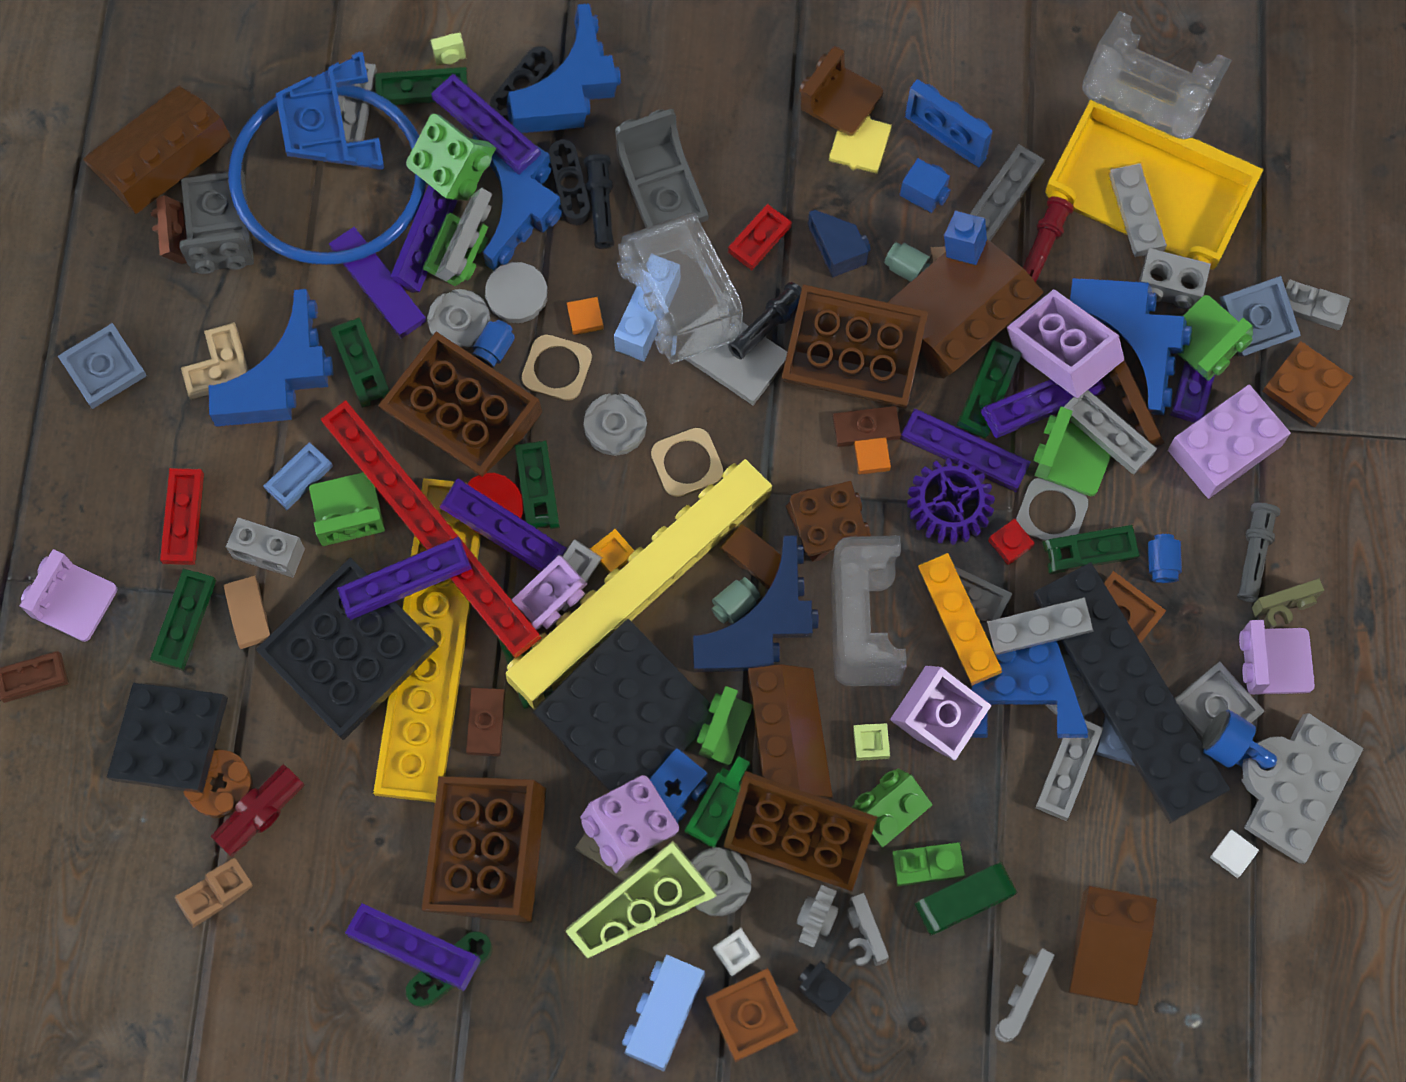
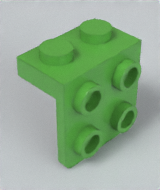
M432 114L414 145L406 165L445 198L468 201L475 192L481 175L489 166L496 147L488 141L468 138L441 115Z
M1204 295L1183 315L1187 321V326L1192 327L1190 345H1185L1184 354L1178 353V355L1209 381L1215 374L1217 376L1220 375L1229 366L1230 358L1237 351L1241 353L1249 346L1253 340V325L1245 318L1238 321L1214 299Z
M1060 407L1057 417L1050 415L1044 433L1049 435L1046 445L1040 443L1033 461L1039 463L1034 476L1088 496H1095L1111 455L1076 425L1069 423L1072 410Z

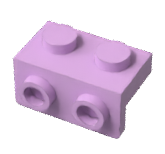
M559 555L522 589L512 601L532 622L531 625L535 629H540L542 626L548 629L561 617L558 611L566 604L572 607L585 595L582 589L587 583L562 555Z

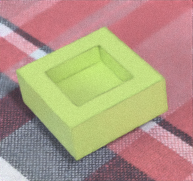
M460 32L431 39L437 65L444 63L453 64L460 59L466 58Z
M887 723L854 725L856 761L890 758Z

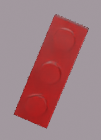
M169 468L160 556L162 564L195 565L204 480L202 469Z

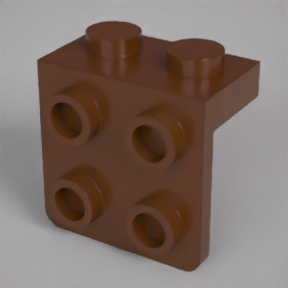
M834 45L828 54H823L820 57L811 77L807 76L803 80L799 89L801 93V110L840 132L853 136L883 97V89L845 68V51Z
M852 481L808 490L791 496V509L806 555L813 556L850 547L852 556L865 553L868 542L871 541V533L868 523L863 522L860 512L862 511L861 498L858 492L855 493Z

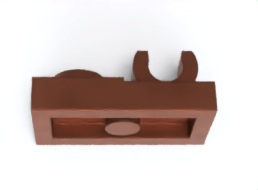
M165 195L156 199L157 208L151 212V216L158 219V224L153 226L152 230L158 233L160 256L179 264L187 263L180 250V241L187 240L184 204Z

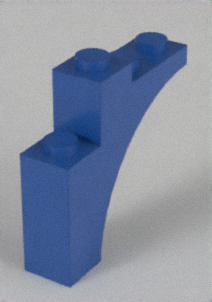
M578 4L575 16L576 40L568 57L561 66L537 84L509 92L506 106L509 123L521 133L583 128L586 115H590L589 100L614 98L616 86L621 84L619 67H614L612 55L604 56L602 42H597L598 20L596 15H592L590 4Z
M472 136V139L479 140L476 136ZM539 148L541 155L520 175L495 153L491 157L489 166L499 180L503 193L502 213L498 227L490 243L483 251L485 265L493 271L511 260L514 249L520 242H525L530 237L533 227L544 233L549 225L554 226L562 215L560 197L542 185L551 173L549 154Z
M1072 278L1070 301L1105 326L1108 325L1110 329L1123 337L1133 348L1141 361L1146 376L1148 410L1152 415H1164L1165 407H1170L1172 401V388H1167L1168 376H1174L1176 360L1175 357L1171 356V353L1184 354L1185 345H1190L1192 327L1187 326L1184 316L1150 314V311L1155 312L1157 294L1152 292L1149 283Z
M307 289L294 290V302L288 326L276 347L263 361L237 378L216 385H208L209 415L215 426L292 420L291 409L296 408L297 405L295 390L328 387V376L333 375L331 356L326 357L323 347L319 346L317 328L313 329V319L318 317L316 300L310 299Z

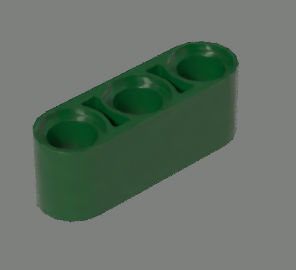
M1000 862L915 903V907L931 936L1015 896L1017 891L1003 863Z

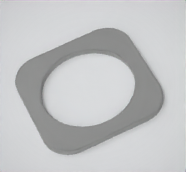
M1036 478L1028 486L1016 521L1029 536L1042 541L1076 535L1079 533L1086 514L1088 499L1085 494L1042 478ZM1044 491H1058L1066 495L1072 501L1076 512L1072 526L1059 534H1048L1039 530L1032 523L1029 515V506L1034 497Z

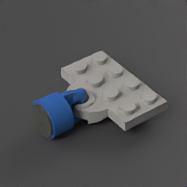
M1231 710L1220 712L1212 720L1201 740L1202 748L1204 749L1203 753L1227 768L1235 764L1243 768L1244 779H1241L1243 784L1252 795L1259 799L1244 829L1299 864L1306 863L1364 748L1309 713L1302 715L1290 740L1284 737H1269L1255 743L1252 741L1256 731L1255 725Z

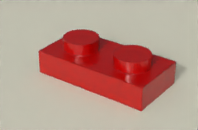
M767 204L730 244L728 253L750 270H753L791 228V221Z

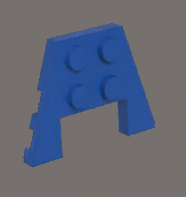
M363 52L352 55L351 59L341 64L336 63L328 67L327 71L313 78L310 76L276 93L287 156L384 169L379 138L346 143L337 87L368 82Z
M990 639L989 643L994 651L992 639ZM1057 641L1000 655L995 654L1002 673L972 686L971 690L990 705L1057 704L1058 738H1088V729ZM988 711L970 738H988Z

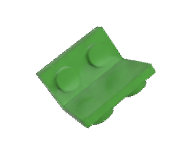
M363 472L309 486L316 522L313 523L316 535L322 546L385 532L376 488Z

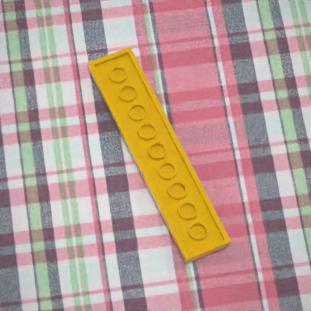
M423 478L421 492L478 559L481 535L476 534L466 524L439 508L455 481ZM415 535L411 556L426 551ZM450 578L404 597L403 610L439 647L388 697L373 792L375 796L435 802L438 777H445L471 607L469 601Z

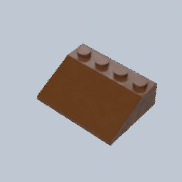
M177 86L89 153L83 160L137 214L233 139L221 117L209 105L184 88Z
M987 239L977 265L947 258L945 252L887 303L928 311L920 353L944 379L955 372L1044 292L1023 267Z
M803 284L782 380L788 383L907 409L928 311Z
M437 331L378 405L379 408L482 477L526 435L542 414L538 398Z
M745 771L724 847L853 891L877 816Z
M439 776L422 911L499 921L532 922L546 788L537 781L529 779Z

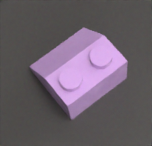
M925 666L890 720L914 739L946 757L956 760L991 705L942 667Z

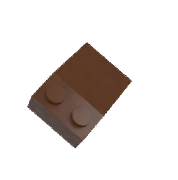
M1093 886L1087 887L1082 895L1068 993L1133 1006L1138 1005L1153 934L1157 905L1156 898Z

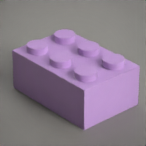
M1054 289L1007 327L1013 349L1022 353L1021 357L1075 398L1080 397L1124 361L1119 335Z
M1249 384L1178 434L1172 441L1168 452L1209 499L1282 447L1291 432Z

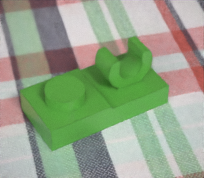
M960 842L892 852L897 886L959 879L965 876Z

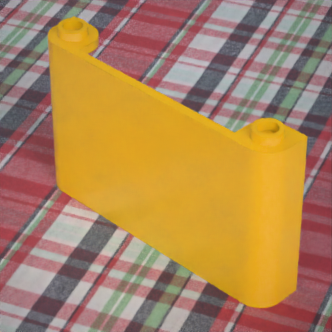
M1093 94L1047 184L1046 195L1048 197L1056 196L1063 198L1074 206V211L1127 234L1109 173L1111 169L1141 163L1167 245L1164 251L1210 263V270L1215 269L1263 169Z

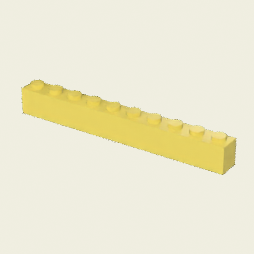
M746 459L739 465L733 463L722 474L723 479L715 486L713 484L708 485L699 494L698 498L700 500L692 507L690 505L683 507L675 516L676 521L668 528L666 526L661 527L652 536L653 542L645 549L642 547L636 549L629 556V563L621 570L616 568L610 572L604 579L605 584L597 592L594 589L589 591L581 599V606L573 613L568 611L557 620L555 624L557 627L548 635L546 633L541 634V639L531 646L532 650L524 657L520 655L516 659L514 658L508 664V671L505 673L507 682L528 701L533 709L545 699L543 693L547 689L552 687L554 691L626 619L632 621L771 496L772 485Z

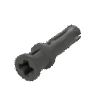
M1261 502L1251 505L1250 510L1253 513L1250 529L1246 530L1245 534L1249 544L1237 598L1246 602H1256L1259 598L1268 545L1275 541L1273 529L1275 519L1280 515L1281 511L1275 505Z

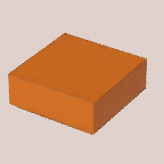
M598 297L567 302L573 335L604 329Z
M886 437L854 441L858 475L890 471L891 466Z

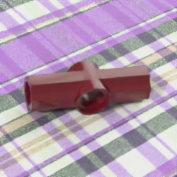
M283 764L260 788H254L245 794L237 803L236 811L210 837L233 857L257 833L267 830L278 819L281 813L280 810L305 786L304 783Z

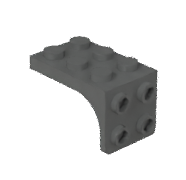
M660 109L652 112L647 117L638 120L629 119L621 123L615 129L617 156L650 240L708 221V212L680 143L674 110Z
M241 170V184L248 205L245 174ZM228 172L182 178L187 240L180 241V250L192 273L209 274L214 270L224 268L237 270L244 268L246 265L254 264L251 232L242 222L234 207L230 194Z

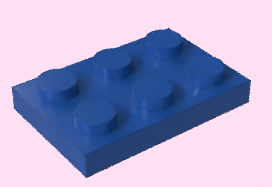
M917 79L910 87L905 118L979 168L986 160L993 130L982 119L974 118L965 112L959 103L949 101L940 95L934 86L924 84Z

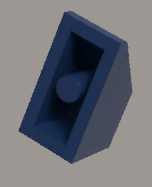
M817 210L809 212L808 227L832 278L867 264L868 252L871 251L870 244L865 234L860 235L856 225Z

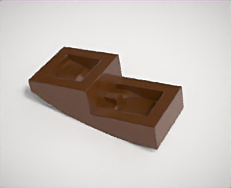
M740 524L722 544L720 549L742 570L747 569L769 590L777 575L782 555L746 526Z

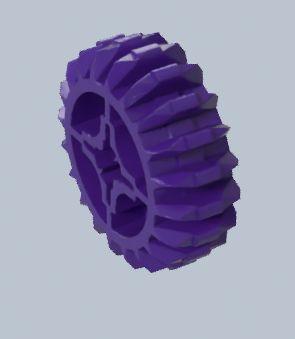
M948 458L945 460L944 467L937 460L933 462L932 470L926 466L923 467L921 470L922 476L916 475L913 478L915 486L909 487L908 495L912 498L907 500V507L913 509L909 515L910 519H919L916 524L917 530H922L925 527L928 528L925 535L927 539L931 538L934 533L937 534V542L939 544L943 543L945 537H949L952 545L956 544L958 536L965 543L969 541V533L977 537L981 532L980 527L986 528L988 526L989 520L987 517L992 516L994 509L989 505L994 503L995 497L988 494L992 486L990 483L982 484L986 477L985 474L980 473L975 476V465L969 466L968 470L964 469V461L962 459L958 461L957 466H952V461ZM951 481L960 483L965 487H957ZM938 483L939 496L926 504L925 493L930 487ZM946 496L950 501L945 502ZM975 499V513L964 520V510L962 507ZM935 516H945L950 522L940 520Z

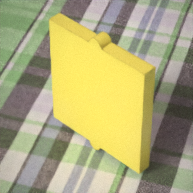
M868 116L853 136H848L838 130L829 161L850 166L852 170L858 168L878 173L892 125L871 120V117Z

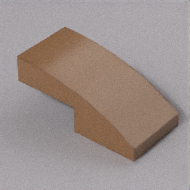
M251 576L224 584L227 604L239 648L243 649L263 643L271 633L256 577Z
M233 858L207 873L205 879L175 896V901L194 928L238 899L252 888L253 885L236 858Z

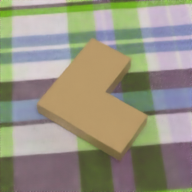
M235 322L204 331L211 359L181 368L190 400L209 395L208 385L227 382L249 371Z

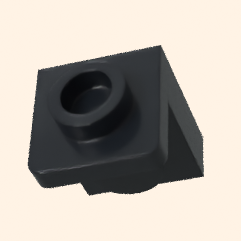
M822 961L816 967L810 963L798 978L802 982L798 991L829 1017L833 1015L852 991L847 984L828 970L826 964Z

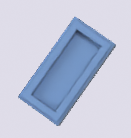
M309 442L263 487L288 510L309 490L310 485L315 484L333 467L332 462Z

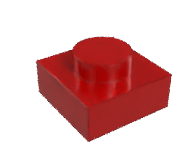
M1016 519L1010 521L988 539L989 543L1007 565L1029 551L1035 544Z

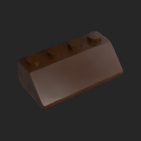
M784 664L749 668L748 684L762 777L825 799L832 798L813 668Z

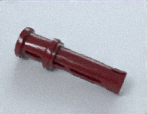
M1049 197L1047 201L1048 209L1044 218L1040 219L1037 223L1038 235L1023 265L1025 271L1035 282L1038 280L1055 240L1062 237L1064 233L1063 225L1067 216L1071 215L1074 211V206L1069 201L1060 197Z

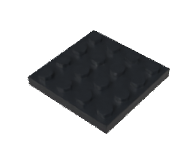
M351 557L255 649L342 740H345L439 647L395 601L352 620L347 617L337 588L368 575Z
M626 619L532 712L609 792L640 776H646L650 779L676 748L683 752L700 734L703 724L709 725L714 716V713L709 712L711 703L629 619Z

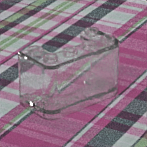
M1119 11L1098 43L1083 80L1082 88L1084 94L1092 101L1176 138L1189 139L1193 137L1215 99L1232 60L1218 54L1214 61L1209 64L1203 65L1202 62L1197 61L1192 73L1136 49L1142 36L1135 35L1131 30L1133 17Z
M692 212L622 236L621 243L618 244L621 261L617 263L620 275L623 279H628L630 283H634L636 287L641 286L644 292L643 298L646 308L649 312L653 311L657 318L656 325L659 335L655 336L656 346L660 354H666L670 364L733 342L740 335L743 316L740 298L695 213Z
M900 536L846 537L835 546L830 574L833 671L838 682L843 685L896 686L901 684L906 668V650L897 649L892 646L888 639V633H871L869 591L886 590L894 582L895 562L897 556L901 554Z

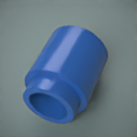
M496 320V322L489 321L474 344L472 355L491 368H494L496 364H500L515 339L512 327L501 320Z
M1158 534L1154 536V540L1148 542L1149 574L1152 575L1153 582L1173 583L1179 581V574L1182 573L1181 541L1174 539L1172 534Z

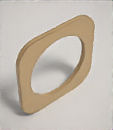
M552 335L539 336L532 345L522 373L523 385L537 393L566 401L573 400L580 394L592 361L591 351L583 344ZM563 347L572 351L578 358L580 364L578 376L568 386L550 388L543 385L537 379L534 373L535 361L548 348Z
M693 428L656 442L652 447L651 456L664 489L671 496L681 497L706 488L710 484L714 485L722 478L723 466L711 437L701 428ZM692 441L706 449L710 456V468L701 480L695 483L684 484L673 480L668 475L664 467V458L667 451L676 443Z

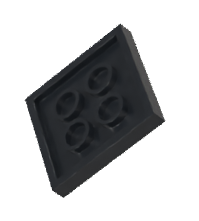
M133 683L107 778L116 782L203 794L228 697L220 693Z

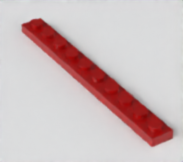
M346 400L320 419L426 550L459 537ZM462 541L472 569L450 579L516 659L538 642L541 636Z

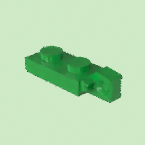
M738 756L730 771L723 768L720 773L716 774L685 829L686 834L711 848L716 847L732 818L744 773L750 767L749 761Z

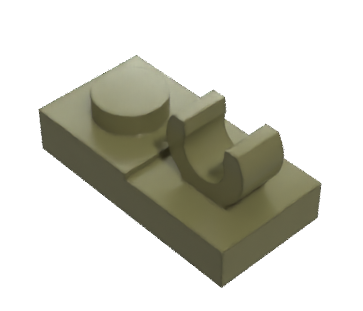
M1316 579L1258 598L1251 608L1255 618L1266 615V626L1269 629H1274L1277 625L1274 615H1281L1285 624H1289L1293 620L1290 608L1297 606L1299 610H1303L1315 605L1317 598L1324 592V588L1320 579Z

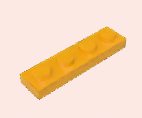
M949 553L919 565V571L971 685L1002 673L999 662Z

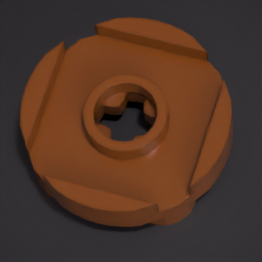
M214 750L203 794L184 791V795L199 813L212 818L225 817L227 814L236 811L237 803L245 794L252 790V777L247 765L238 755L227 750ZM218 775H222L223 781L227 783L226 787L218 788L217 792H213V786L210 784L211 780L217 778Z

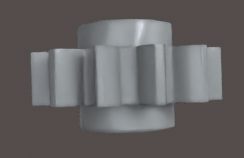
M821 885L816 898L808 895L797 920V924L804 927L799 942L814 947L819 934L828 936L838 913V908L832 905L836 890Z

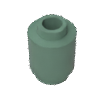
M895 242L888 252L884 264L890 267V271L911 282L931 265L929 264L931 257L906 243L901 245Z
M743 577L740 581H733L712 599L714 607L711 610L721 623L724 624L728 621L730 624H734L757 605L756 600L761 595L756 587L747 578Z

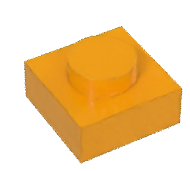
M616 529L590 548L603 557L600 563L608 573L616 568L620 570L629 562V556L635 551Z

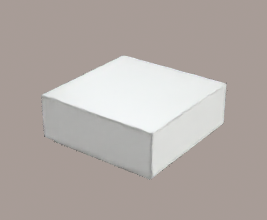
M1231 829L1210 858L1233 876L1239 878L1259 850Z
M741 928L713 947L714 952L731 977L760 958V955Z

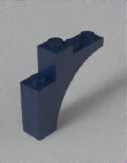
M783 536L782 557L777 575L764 598L752 611L724 629L693 636L694 672L748 671L749 668L774 665V662H780L779 642L773 643V638H809L813 634L812 629H818V609H812V600L798 601V597H804V577H798V564L804 563L803 545H797V536Z

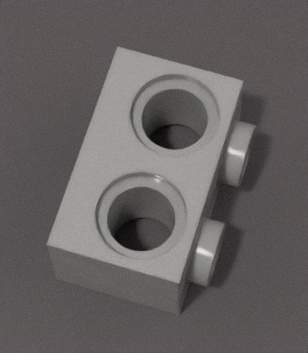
M1149 248L1143 263L1139 282L1150 284L1152 292L1157 294L1156 302L1165 301L1174 304L1180 309H1190L1204 295L1211 264ZM1151 275H1159L1164 281H1156ZM1182 282L1190 283L1194 289L1185 288Z
M237 518L226 545L233 559L294 578L305 551L298 536L241 518Z

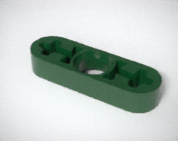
M474 931L465 935L454 946L469 952L471 950L469 945L471 941L475 940L477 943L484 941L485 944L482 946L484 953L478 956L481 960L477 967L479 968L490 958L493 948L491 941L484 933ZM421 971L408 982L406 996L415 1007L428 1008L453 989L454 986L437 979L444 987L438 990V987L434 984L427 991L429 994L428 999L424 1000L419 997L415 1000L414 995L417 993L415 986L420 983L425 987L433 981L428 977V974Z

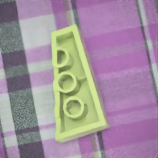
M672 840L568 926L566 933L584 955L589 958L704 901L706 902L716 897V892Z

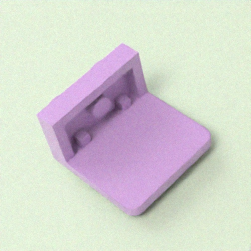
M53 549L49 557L46 556L41 561L38 567V575L33 584L27 586L24 590L20 607L30 617L80 641L86 642L93 635L117 593V587L114 583L72 564L65 554Z
M1250 620L1239 636L1240 649L1244 651L1245 663L1243 664L1242 675L1244 683H1247V692L1249 694L1310 693L1314 689L1315 684L1308 630L1305 628L1264 629V620Z
M640 776L590 802L580 817L584 831L589 837L594 838L600 848L602 860L606 865L612 867L615 874L626 869L635 856L674 836L679 830L676 820L646 776Z

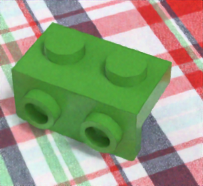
M452 213L446 215L423 270L436 275L461 218ZM482 223L477 227L476 231L479 232V237L474 246L466 251L464 256L467 259L465 268L459 276L454 275L446 282L457 286L462 281H468L476 268V264L473 263L477 253L480 254L483 251L488 240L485 236L488 226Z
M725 686L722 695L715 693L709 708V712L714 713L710 725L703 724L697 742L702 744L699 755L729 766L732 762L752 710V704L737 699L738 690Z
M896 769L886 773L880 779V783L870 792L861 794L855 800V805L851 808L877 816L871 837L878 846L883 848L929 809L932 803L911 774L901 769Z

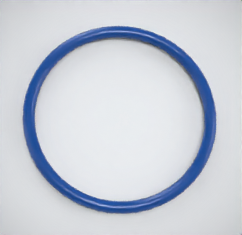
M355 85L337 87L339 96L352 97L367 102L391 117L405 134L411 150L413 149L419 135L415 127L398 107L379 94ZM276 97L263 105L242 128L232 149L229 162L228 176L231 198L240 219L247 229L260 242L278 254L310 264L333 265L353 262L366 258L388 246L407 229L417 214L427 183L415 174L413 191L405 210L388 230L374 240L359 247L338 252H314L284 243L266 231L255 219L246 203L241 184L242 161L248 143L263 122L278 111Z

